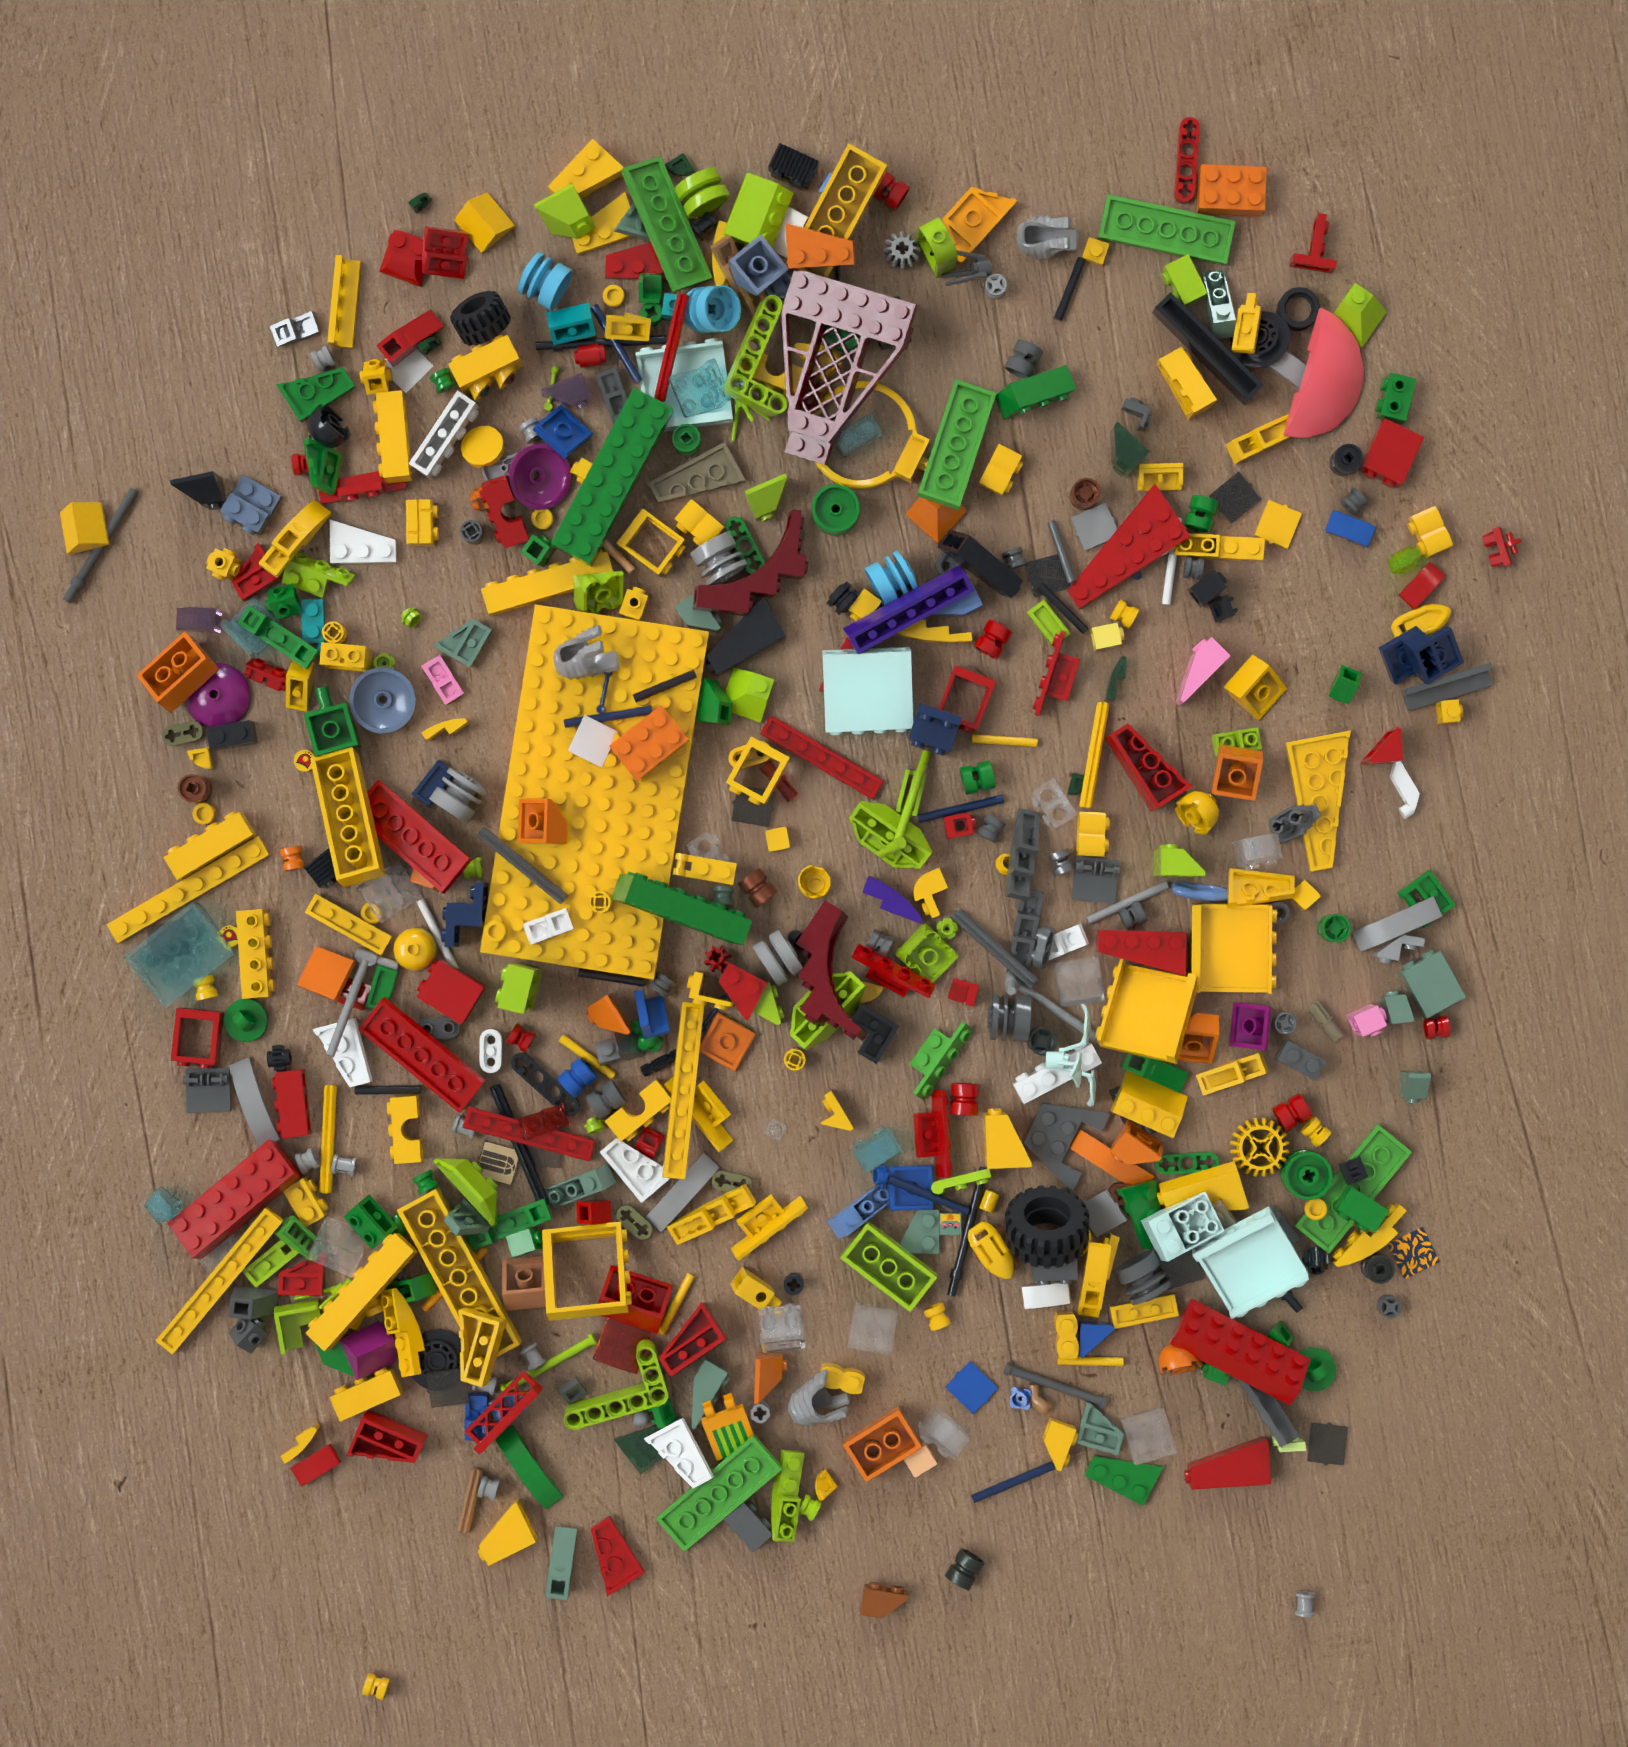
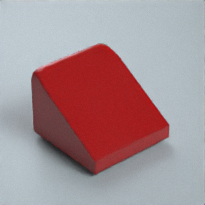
M644 1127L634 1149L653 1159L665 1135L649 1127Z

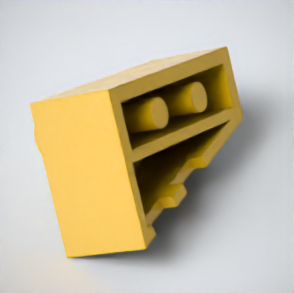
M592 139L550 183L548 189L551 194H554L573 184L579 196L583 199L597 189L604 188L610 182L622 178L621 170L624 167Z
M1181 346L1160 358L1156 364L1185 416L1190 420L1211 408L1217 399L1204 381L1200 371L1192 363L1193 360L1187 350L1184 351Z
M467 1307L458 1309L460 1317L459 1338H461V1381L479 1387L486 1386L491 1379L507 1320Z

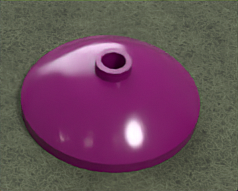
M543 443L531 444L520 450L513 458L508 471V483L514 497L522 505L536 510L548 509L558 504L567 494L571 483V468L567 458H562L550 445ZM536 471L537 476L533 479L532 473Z
M215 663L219 670L185 700L190 715L206 727L236 723L243 718L249 708L251 700L249 684L244 675L230 665ZM217 691L218 696L213 699L211 693Z

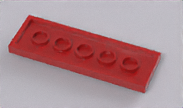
M377 779L367 792L377 837L435 888L445 894L472 859L386 784Z
M386 997L379 1001L358 1029L459 1113L463 1111L486 1081Z

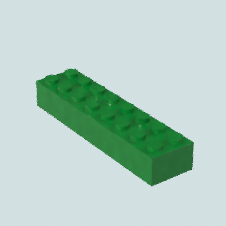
M633 387L551 541V545L554 548L590 567L593 566L674 414L672 407Z

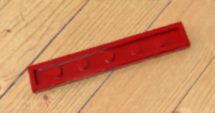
M770 715L760 733L763 737L872 800L884 782L882 779Z
M469 1106L462 1126L464 1129L588 1162L591 1160L596 1141Z

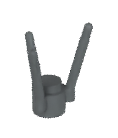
M957 250L959 256L972 258L975 261L971 262L970 270L944 273L942 277L970 275L948 281L946 286L978 278H987V276L991 275L990 259H984V254H973Z

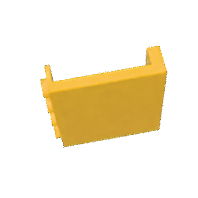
M1192 904L1191 974L1197 975L1199 979L1197 993L1263 992L1272 994V989H1276V975H1272V967H1276V953H1272V945H1276V931H1272V923L1277 922V910L1272 909V904H1252L1227 908V904Z
M1120 959L1119 965H1115L1113 970V978L1115 979L1113 986L1110 985L1108 988L1107 998L1109 1000L1107 1006H1103L1101 1013L1103 1021L1101 1026L1097 1027L1095 1038L1100 1047L1177 1064L1199 986L1198 976L1188 973V977L1128 965L1125 964L1124 959Z

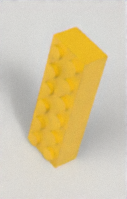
M848 143L804 228L850 240L889 165ZM836 266L796 269L830 278Z
M353 747L310 758L336 880L344 888L386 876L359 754Z

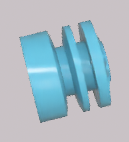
M539 251L526 265L517 291L522 295L527 293L529 299H533L539 292L538 304L551 311L563 297L571 281L573 270L561 263H558L551 269L553 259L551 257L545 259V254Z
M726 285L697 287L687 293L689 300L684 320L692 331L700 334L730 331L737 325L741 315V304L737 293L731 287Z
M898 551L892 553L895 563L888 556L884 557L886 568L883 569L878 562L864 568L868 580L879 600L882 601L883 606L898 599L897 591L900 590L903 595L907 594L906 586L911 591L918 588L913 570Z

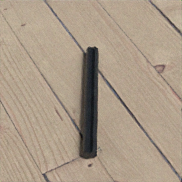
M496 1084L490 1087L500 1115L515 1119L502 1086ZM511 1141L535 1200L538 1201L545 1198L548 1205L550 1201L527 1146Z

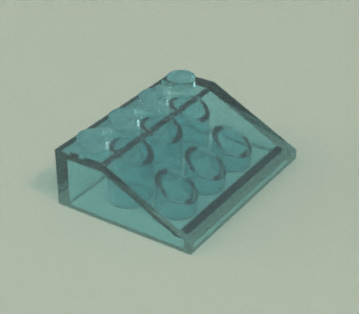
M195 901L126 954L124 959L166 1009L235 953L211 917L199 902Z

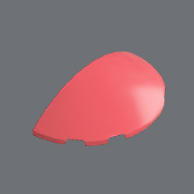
M1319 308L1307 349L1310 354L1299 392L1295 393L1283 433L1284 436L1309 438L1331 431L1351 413L1361 393L1364 367L1357 340L1341 319L1322 308Z

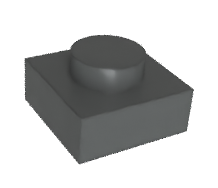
M577 1377L557 1388L559 1394L568 1405L588 1394L586 1388Z

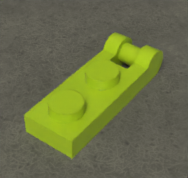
M993 1169L980 1170L936 1181L932 1184L931 1190L934 1194H944L951 1187L961 1190L969 1188L968 1183L976 1182L977 1185L989 1183V1178L994 1177Z
M280 1240L242 1272L254 1287L257 1288L299 1253L290 1247L292 1251L287 1254L282 1248L286 1243Z

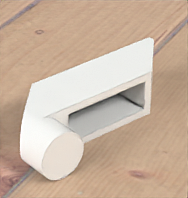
M1400 761L1393 763L1389 778L1405 803L1398 809L1402 817L1407 819L1414 814L1420 793Z

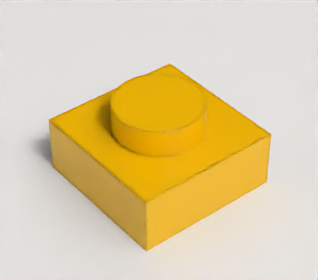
M1089 237L1082 258L1087 262L1102 266L1109 243Z

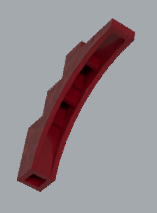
M793 509L788 513L786 528L781 541L770 559L761 568L748 577L732 583L697 585L694 588L692 609L745 616L748 614V611L752 610L753 598H750V595L772 598L776 595V592L779 593L781 580L778 577L798 580L804 577V574H807L808 561H805L806 555L798 554L802 547V539L799 538V533L804 526V517H801L802 510Z
M825 900L796 942L801 948L800 953L809 958L798 977L803 981L802 986L811 991L800 1010L806 1014L804 1019L813 1025L818 1022L824 1026L827 1022L835 1029L840 1026L845 1029L843 1033L852 1040H855L857 1037L863 1041L867 1033L855 1024L845 1012L838 998L833 979L835 946L848 916Z

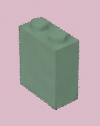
M1433 949L1421 954L1422 958L1416 962L1412 959L1401 965L1403 969L1398 971L1423 1018H1429L1466 998L1442 952L1433 951Z

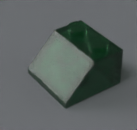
M1119 422L1113 426L1110 431L1111 463L1114 465L1112 468L1118 475H1124L1127 478L1146 458L1149 451Z

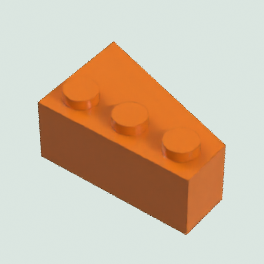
M785 223L788 268L857 264L855 241Z

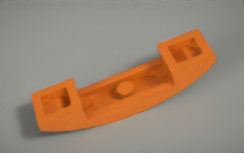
M1081 1129L1069 1146L1071 1150L1126 1185L1153 1180L1154 1178L1152 1174L1136 1164L1127 1165L1125 1162H1118L1113 1158L1110 1152L1111 1148Z

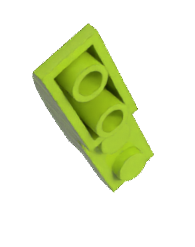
M781 1450L779 1463L783 1468L774 1476L772 1488L771 1526L773 1541H795L801 1503L798 1493L805 1454L803 1451Z

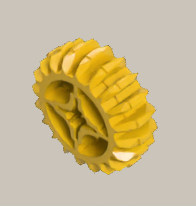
M1255 1117L1252 1119L1253 1125L1248 1120H1245L1246 1128L1244 1129L1241 1125H1238L1237 1128L1241 1133H1232L1237 1138V1141H1230L1231 1145L1236 1146V1148L1230 1149V1153H1237L1232 1160L1235 1162L1240 1161L1237 1166L1239 1169L1246 1166L1244 1173L1249 1174L1253 1169L1252 1174L1254 1177H1257L1260 1170L1261 1175L1266 1177V1169L1271 1174H1274L1273 1166L1275 1165L1276 1168L1281 1169L1282 1166L1278 1161H1287L1285 1157H1282V1153L1289 1154V1150L1283 1149V1146L1289 1145V1141L1281 1140L1287 1134L1285 1132L1278 1134L1282 1127L1277 1125L1273 1129L1275 1123L1273 1120H1270L1266 1125V1118L1262 1117L1259 1124L1258 1119ZM1258 1129L1269 1131L1267 1135L1258 1139L1251 1134L1252 1131ZM1245 1138L1250 1143V1149L1246 1156H1244L1242 1149ZM1273 1138L1276 1141L1274 1156L1269 1151V1145ZM1252 1139L1257 1143H1264L1262 1145V1148L1266 1152V1154L1259 1150L1256 1153L1255 1150L1257 1149V1146L1252 1141ZM1258 1156H1263L1268 1160L1267 1163L1261 1165L1249 1163Z

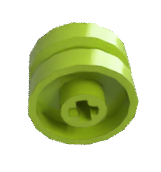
M716 167L698 171L685 178L675 187L674 190L679 200L686 202L683 208L689 219L702 217L706 211L711 213L730 199L731 196L726 186L719 185L722 178Z

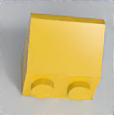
M1253 654L1224 686L1229 695L1258 721L1287 690V687L1270 665Z

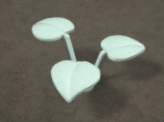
M1081 1004L1085 1013L1082 1041L1065 1048H1059V1052L1047 1051L1046 1069H1059V1071L1071 1072L1069 1077L1074 1080L1077 1088H1080L1082 1076L1087 1077L1090 1083V1098L1086 1104L1093 1107L1096 1099V1077L1094 1070H1091V1074L1082 1072L1080 1050H1078L1076 1062H1070L1069 1054H1065L1066 1051L1085 1046L1089 1043L1091 1032L1090 1016L1086 1006Z

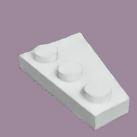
M330 520V563H397V541Z
M356 1018L347 1021L333 1058L336 1067L349 1087L373 1081ZM337 1023L313 1029L323 1042L326 1051Z
M617 1138L600 1151V1154L641 1203L671 1179L662 1177L663 1167Z
M684 1418L644 1438L648 1444H651L658 1451V1454L663 1459L665 1458L675 1468L674 1470L692 1488L714 1477Z

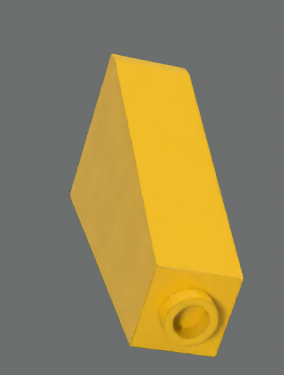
M1235 1161L1159 1183L1161 1192H1157L1160 1205L1165 1204L1166 1208L1206 1192L1211 1204L1221 1199L1228 1210L1249 1209Z

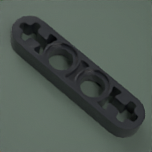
M521 1052L512 1057L511 1067L563 1115L570 1117L578 1113L580 1103L577 1098L572 1097L557 1080L529 1055ZM517 1057L519 1059L524 1057L526 1059L524 1063L528 1067L531 1064L535 1066L528 1072L527 1076L523 1073L527 1071L523 1066L519 1068L516 1066L518 1063L516 1061ZM534 1071H540L543 1074L541 1083H534L532 1081L531 1074ZM552 1085L559 1088L560 1093L557 1098H551L547 1093L548 1088ZM564 1093L567 1095L564 1099L568 1103L571 1101L575 1103L573 1106L575 1108L574 1112L572 1110L567 1112L565 1110L566 1105L563 1102L560 1105L556 1103V1101L562 1098Z

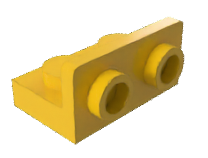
M307 1176L283 1191L300 1222L306 1227L328 1215L326 1211L328 1206L325 1200L318 1197L315 1192L318 1190L317 1186Z

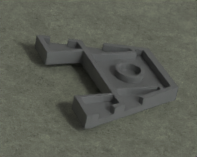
M1042 1103L1023 1143L1068 1188L1074 1191L1082 1173L1063 1164V1158L1081 1122L1103 1131L1111 1114L1104 1111Z

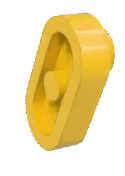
M746 745L734 748L730 752L729 763L733 768L737 763L736 756L742 754ZM752 748L741 769L765 763L770 757L765 754L758 756L756 754L757 750Z

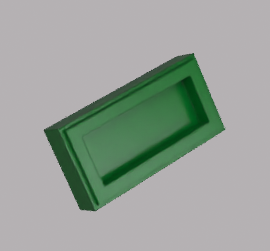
M377 965L365 1007L374 1009L383 997L391 1001L399 975L398 970Z

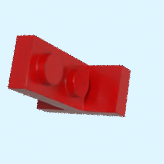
M1318 213L1314 219L1309 255L1294 253L1290 258L1289 267L1330 274L1334 272L1337 260L1320 257L1324 255L1326 243H1322L1323 236L1327 235L1329 229V222L1326 221L1327 214Z

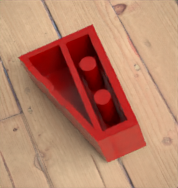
M705 1302L699 1304L692 1316L686 1321L679 1333L658 1358L670 1377L677 1375L728 1340Z
M368 1409L360 1421L346 1456H365L369 1459H374V1457L385 1458L389 1461L415 1463L421 1454L428 1434Z

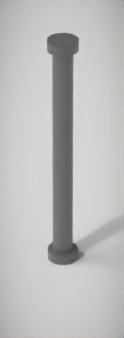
M1007 1362L1004 1375L1008 1376L1011 1374L1099 1405L1101 1409H1104L1107 1396L1102 1395L1100 1397L1012 1366L1010 1362Z

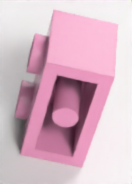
M1369 1004L1346 1015L1354 1035L1364 1037L1370 1035L1372 1037L1383 1032L1382 1028L1387 1026L1385 1022L1387 1015L1383 1008H1379L1378 1005Z

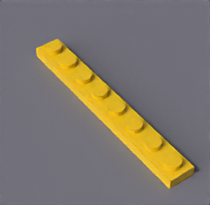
M257 836L108 923L107 926L116 942L121 943L270 856V853L260 836Z
M681 1003L662 1173L663 1178L685 1180L704 1013V1005L696 1003Z
M266 1207L156 1339V1342L173 1355L284 1220L270 1208Z

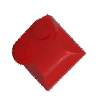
M394 230L389 236L388 247L379 272L421 287L425 274L422 273L423 239L403 231Z

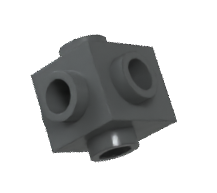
M260 1318L252 1320L240 1319L228 1333L236 1346L249 1353H252L268 1336V1332L264 1328L265 1323Z

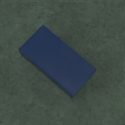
M438 760L412 792V795L430 808L434 802L429 798L436 787L445 789L447 786L442 780L443 776L449 780L453 779V776L447 773L449 767Z

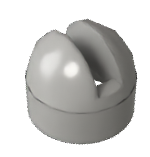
M645 1410L636 1412L632 1425L639 1427L646 1425L649 1421L648 1413Z

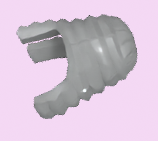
M1047 214L1039 217L1034 216L1032 219L1027 218L1017 228V247L1026 256L1039 259L1044 258L1046 260L1061 251L1077 252L1079 243L1078 229L1067 230L1071 226L1070 217L1052 218Z
M600 625L590 627L588 630L582 631L581 634H577L570 641H565L554 651L553 660L554 667L559 675L570 680L574 678L579 680L581 677H594L597 674L602 675L604 672L610 673L619 670L617 652L603 653L604 646L600 640L590 645L587 643V641L602 635Z
M825 1369L822 1372L816 1373L814 1377L791 1395L788 1411L792 1420L801 1426L808 1427L810 1425L814 1426L816 1423L833 1422L847 1416V1406L840 1409L837 1408L849 1404L851 1394L845 1392L840 1395L831 1396L824 1388L828 1376V1371ZM836 1408L837 1410L820 1415L814 1409Z

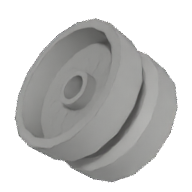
M778 929L769 935V940L774 949L771 950L763 940L753 945V948L779 987L788 981V976L783 969L784 966L794 976L799 974L803 967L797 959L798 955L788 940H785Z

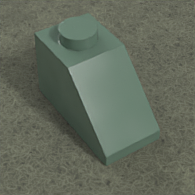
M1399 990L1387 991L1386 996H1380L1381 1007L1387 1015L1386 1023L1398 1024L1414 1021L1406 994H1399Z
M1400 1071V1098L1406 1099L1407 1103H1420V1099H1427L1431 1073Z

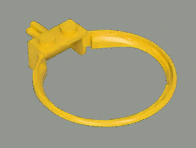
M857 381L855 389L866 388L870 382ZM879 383L874 390L888 395L899 405L906 417L908 431H912V435L891 475L887 471L872 479L851 480L836 474L827 465L815 462L816 466L826 477L848 488H876L896 478L912 483L918 469L925 471L929 460L925 455L931 445L930 439L917 434L914 416L908 404L895 391ZM841 385L835 388V394L843 392L845 387ZM830 392L822 398V402L832 398ZM822 409L816 411L813 415L820 416Z

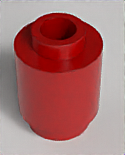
M598 343L578 346V351H574L575 363L580 364L581 368L602 365L601 363L607 362L604 345H599Z

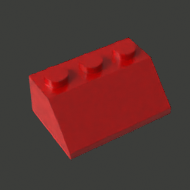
M610 1266L598 1304L620 1302L618 1267ZM630 1271L631 1283L627 1284V1291H631L632 1305H628L629 1313L600 1316L658 1334L673 1285Z

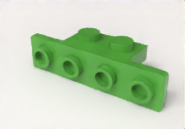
M963 1021L951 1039L935 1028L932 1030L910 1062V1065L925 1075L913 1092L914 1095L925 1100L933 1093L934 1086L946 1074L948 1066L957 1058L959 1050L970 1039L974 1028Z

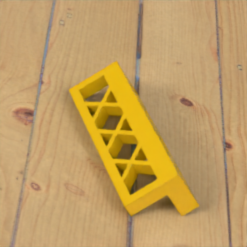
M342 255L335 256L327 342L334 348L354 349L362 263L356 260H345Z

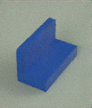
M643 989L634 991L644 1039L670 1033L663 996L646 999Z

